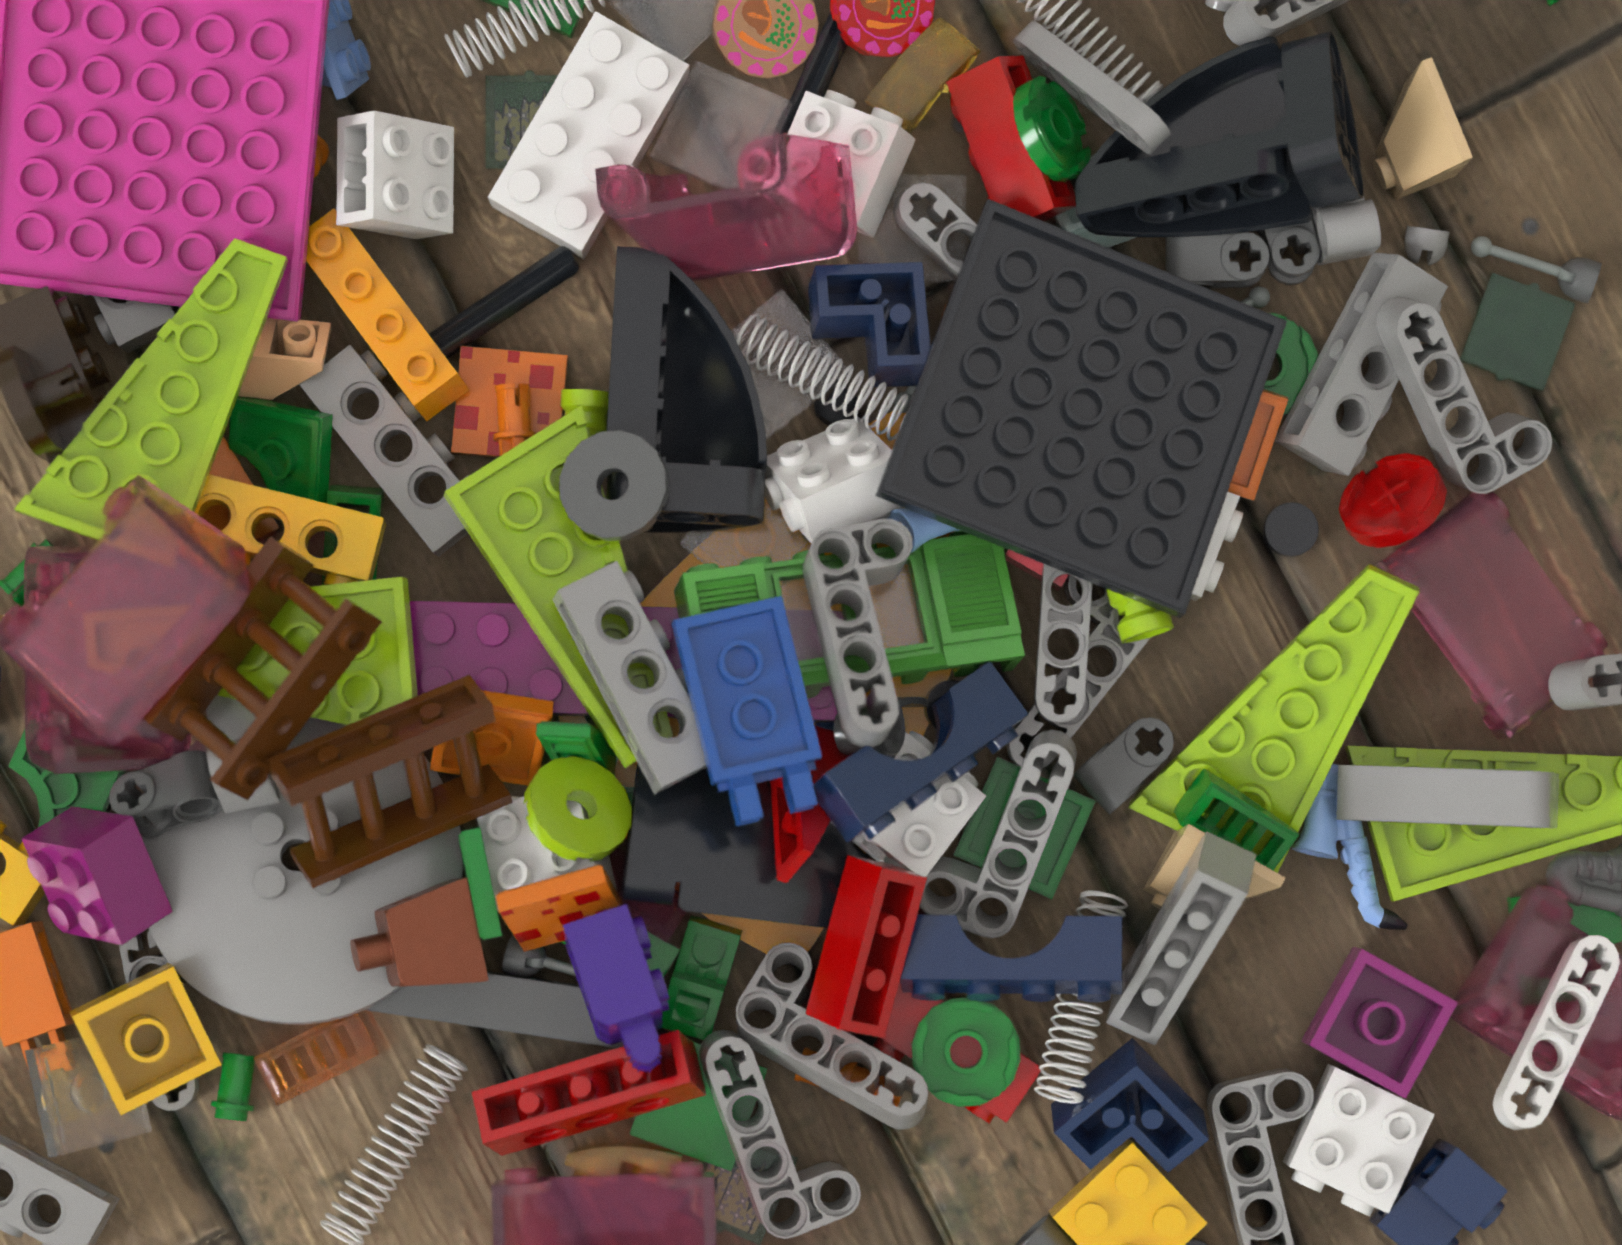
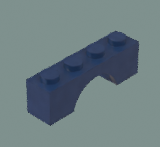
M990 661L951 687L932 705L936 721V739L929 756L918 760H898L887 757L866 745L826 772L813 785L817 802L847 843L863 832L869 840L873 839L897 821L892 814L893 811L905 803L911 811L915 810L938 793L933 784L947 775L952 783L979 764L974 755L986 747L993 755L1019 736L1014 727L1029 714Z
M917 915L900 978L902 992L912 993V998L924 1001L944 999L945 993H967V998L975 1001L1000 999V993L1022 994L1024 1000L1034 1002L1054 1000L1055 994H1078L1077 998L1085 1002L1108 1001L1111 999V994H1122V916H1066L1056 937L1040 951L1020 958H1002L988 954L976 947L963 932L956 915Z

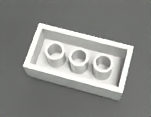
M595 11L488 196L491 207L553 243L565 246L571 253L584 260L690 77L689 64Z

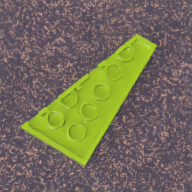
M234 238L194 287V292L174 317L172 319L169 318L156 334L157 337L139 359L137 358L84 422L83 428L61 455L58 454L46 469V474L29 495L26 494L14 510L23 515L174 568L287 266V257Z
M581 405L445 490L443 496L626 769L637 760L552 600L559 589L615 561L618 562L623 573L627 571L620 542L605 541L585 533L568 517L560 500L559 477L566 458L581 441L589 438L586 429L587 423ZM601 485V492L603 497L605 498L604 490ZM608 614L602 617L601 627L608 637L619 640L628 636V624L621 616ZM643 663L628 665L627 677L632 685L640 689H647L653 686L654 674L647 665ZM667 712L655 713L653 716V726L656 732L662 737L672 738L673 733Z
M1368 564L1130 801L1128 808L1178 831L1183 827L1179 824L1174 809L1199 773L1206 769L1299 832L1419 593V587ZM1214 797V799L1211 801V803L1208 805V807L1206 808V810L1203 812V814H1202L1201 816H1203V815L1205 814V812L1208 810V808H1209L1210 805L1213 803V801L1216 799V797ZM1229 807L1216 826L1222 829L1235 809ZM1249 818L1234 839L1240 842L1255 821ZM1267 829L1252 851L1258 855L1274 833ZM1287 853L1273 870L1274 872L1278 873Z
M393 577L312 586L311 588L336 609L339 608L346 598L375 615L382 623L371 636L366 648L355 657L311 717L349 725L418 696L408 579L405 577ZM225 596L84 612L88 666L161 683ZM288 599L270 623L274 630L303 654L324 628L290 599ZM256 643L236 669L269 699L290 673ZM224 688L217 694V696L235 699Z
M1345 746L1350 765L1541 771L1559 774L1558 828L1367 821L1388 894L1393 902L1622 835V756Z

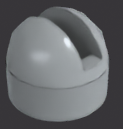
M1407 226L1404 242L1408 258L1415 264H1418L1422 250H1427V265L1430 266L1439 262L1447 249L1450 232Z

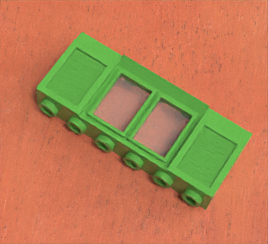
M955 531L948 537L928 540L918 547L916 551L911 552L901 573L894 580L869 586L891 676H900L902 684L919 682L924 679L928 672L953 669L955 677L967 676L975 672L981 664H987L989 661L991 663L1000 662L1002 672L1012 671L1025 656L1021 639L1022 631L1004 548L964 531ZM877 544L871 545L874 553L883 559H893L896 557L894 550L890 546L877 548ZM809 550L793 555V560L772 562L771 557L760 556L744 560L738 566L719 568L717 564L713 563L701 564L689 568L686 573H682L674 590L679 619L782 596L807 698L817 696L822 687L831 686L803 576V563ZM825 553L818 555L820 562L828 568L839 569L844 567L841 559L835 554L825 555ZM845 604L831 606L833 614L844 621L856 619L854 610ZM856 655L844 657V662L851 671L856 673L869 671V666L863 658Z

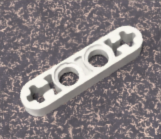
M1599 935L1586 936L1573 941L1566 948L1495 1092L1493 1099L1494 1113L1498 1121L1505 1127L1513 1130L1534 1128L1541 1124L1548 1116L1618 971L1620 963L1619 953L1615 945L1607 938ZM1595 949L1597 951L1595 960L1601 964V969L1589 971L1581 985L1569 982L1568 977L1571 980L1582 977L1588 962L1581 957V954ZM1563 993L1573 995L1580 1004L1581 1012L1579 1018L1573 1024L1562 1021L1556 1012V1001ZM1541 1040L1549 1042L1557 1052L1556 1065L1549 1072L1540 1070L1532 1058L1533 1048ZM1521 1073L1526 1075L1529 1079L1522 1078ZM1531 1080L1545 1083V1087L1541 1085L1531 1087L1526 1097L1525 1103L1532 1108L1531 1113L1516 1116L1517 1105L1511 1101V1097L1524 1094Z

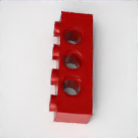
M679 1030L659 1035L658 1042L661 1043L659 1048L662 1050V1053H660L662 1059L659 1060L660 1065L658 1064L651 1070V1073L649 1071L638 1072L636 1068H633V1064L629 1062L631 1057L627 1056L625 1047L622 1046L472 1091L482 1143L499 1155L504 1156L705 1096L706 1091L695 1045Z

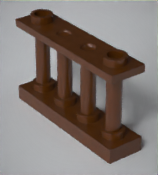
M272 536L269 537L137 713L150 726L180 741H183L190 732L222 761V764L210 780L217 786L247 801L269 776L270 767L266 759L286 751L355 657L366 648L371 636L382 623L375 615L346 598L338 609L332 606L303 581L314 565L300 553ZM288 599L292 600L324 627L304 654L270 626V623ZM255 643L290 672L270 699L236 670ZM222 688L256 716L237 744L203 715Z
M470 674L266 759L270 767V776L290 806L293 807L301 803L310 840L291 848L290 852L293 860L312 889L513 803L510 792L490 765L481 767L474 730L496 721L492 703ZM453 739L461 776L432 788L424 751ZM403 760L411 797L381 809L373 772ZM352 782L361 819L331 831L322 794Z

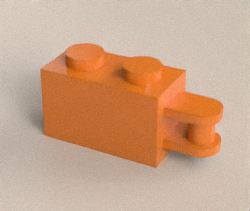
M30 922L1 932L0 1038L3 1046L7 1047L20 1043L28 1070L35 1082L44 1080L45 1073L60 1068L63 1072L73 1070L72 1057L62 1030L63 1027L75 1024L69 1013L72 1008L43 922ZM48 1033L53 1048L39 1053L34 1038Z

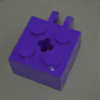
M627 904L563 925L566 948L597 1039L609 1045L623 1042L627 1056L631 1057L629 1062L633 1064V1068H636L638 1072L649 1071L651 1073V1070L658 1064L660 1065L659 1060L662 1059V1055H660L662 1050L659 1048L661 1043L658 1042L659 1037L656 1030L663 1028L662 1012L670 1009L667 1001L669 1000V995L660 969L656 968L649 971L646 960L652 959L649 949L652 947L642 917L632 919Z

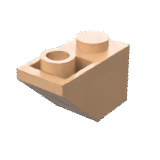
M267 318L238 396L273 400L321 372L331 335V323L299 320L296 322Z

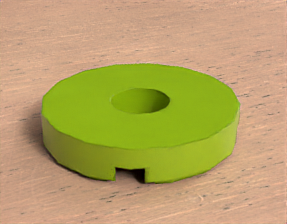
M575 756L553 759L537 771L524 792V804L527 801V810L529 812L526 819L530 830L545 848L564 859L576 861L580 857L584 859L592 858L590 861L602 860L619 847L631 827L632 806L625 788L609 770L588 759ZM572 800L583 805L589 819H581L574 816L568 810L566 801Z

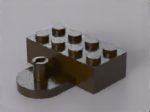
M45 286L0 305V345L2 348L0 351V389L8 409L29 448L36 456L51 464L58 454L61 455L81 431L84 422L106 397L107 392L104 384L111 382L101 355L98 352L93 354L90 347L86 344L83 335L91 331L78 303L72 304L67 295L62 297L49 286Z

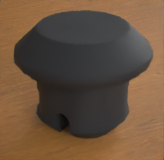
M835 388L829 395V397L826 399V402H828L833 397ZM846 388L837 397L835 407L838 408L844 403L848 391ZM855 395L847 404L846 413L848 414L855 409L858 399ZM821 400L814 402L816 416L827 426L836 421L852 419L854 415L845 417L843 409L834 411L832 403L824 406Z

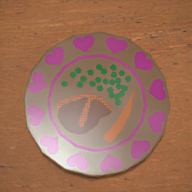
M717 0L712 14V35L715 48L727 65L744 76L769 79L789 74L805 62L816 43L819 22L813 0Z

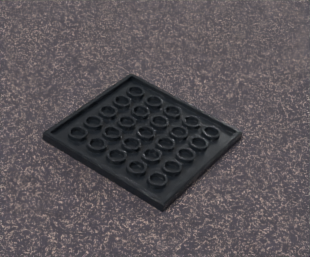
M987 199L875 496L1181 618L1186 613L1287 321Z

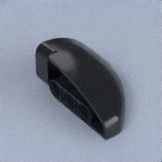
M1326 32L1282 43V46H1280L1275 37H1265L1212 58L1183 74L1145 103L1162 119L1170 130L1171 135L1150 155L1142 151L1118 131H1115L1082 170L1075 185L1076 215L1084 228L1096 235L1122 237L1221 235L1304 224L1312 219V207L1317 209L1362 199L1364 197V183L1356 125L1345 72L1333 33Z
M617 246L607 431L622 430L642 437L661 455L669 472L670 495L666 506H663L661 513L656 517L657 521L644 533L706 532L761 524L764 519L767 466L766 431L757 390L743 353L732 332L712 302L666 255L652 248ZM614 472L607 476L606 499L616 500L626 493L628 488L626 474Z
M637 762L631 805L632 819L627 836L620 898L622 900L671 906L675 884L680 882L677 908L685 911L828 928L847 855L868 858L852 841L847 843L837 828L830 822L813 853L787 883L777 881L770 780L756 783L763 818L759 819L758 822L736 826L729 799V790L719 792L717 784L711 785L707 768L654 795Z

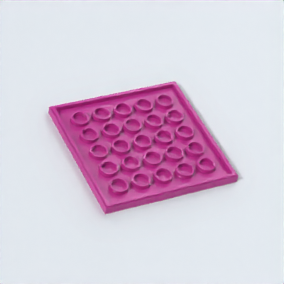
M0 0V284L37 289L49 286L54 291L182 307L194 292V287L233 239L236 238L287 257L288 263L267 318L298 322L301 319L330 0Z

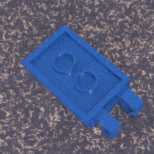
M782 596L675 619L672 622V628L711 785L717 784L719 792L729 790V799L736 826L758 822L759 819L763 818L756 783L783 778V789L790 814L812 809L813 806L817 805L810 771L816 770L815 761L820 760L822 754Z

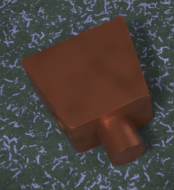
M467 878L444 881L375 910L378 934L351 939L350 942L352 959L356 970L361 972L385 966L390 986H422L489 981Z

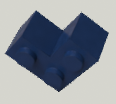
M923 262L815 265L808 286L812 339L865 337L869 378L875 376L876 379L873 387H878L882 382H886V387L916 386L930 350Z
M1133 1038L1081 1079L1087 1086L1084 1088L1071 1087L1069 1089L1083 1095L1084 1098L1081 1103L1073 1104L1054 1101L1051 1104L1054 1134L1090 1170L1131 1136L1167 1173L1209 1140L1204 1111Z
M1438 1139L1406 1176L1389 1214L1378 1209L1369 1221L1397 1245H1458L1459 1240L1455 1236L1462 1228L1473 1233L1478 1226L1486 1229L1495 1221L1505 1206L1500 1200L1508 1191L1458 1147Z

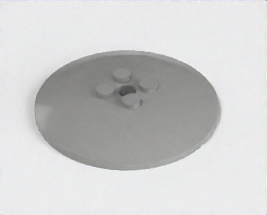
M310 717L286 750L346 725ZM199 740L186 750L207 752L206 747ZM425 757L432 788L443 784L438 773L430 770V762ZM403 760L373 772L381 809L411 797ZM352 782L322 794L331 831L361 819ZM280 789V803L228 814H225L223 808H221V811L216 816L208 820L193 822L167 831L157 837L148 838L141 836L173 911L149 927V931L161 953L170 965L174 966L176 972L205 998L244 1017L269 1023L308 1025L329 1022L364 1011L390 997L402 987L390 986L385 966L358 972L352 959L351 939L378 934L375 910L444 881L463 878V860L458 839L461 829L460 826H457L312 889L301 870L292 871L283 865L282 858L285 850L293 844L309 841L310 837L301 803L291 807ZM144 816V819H145L149 824H152V822L149 821V820Z

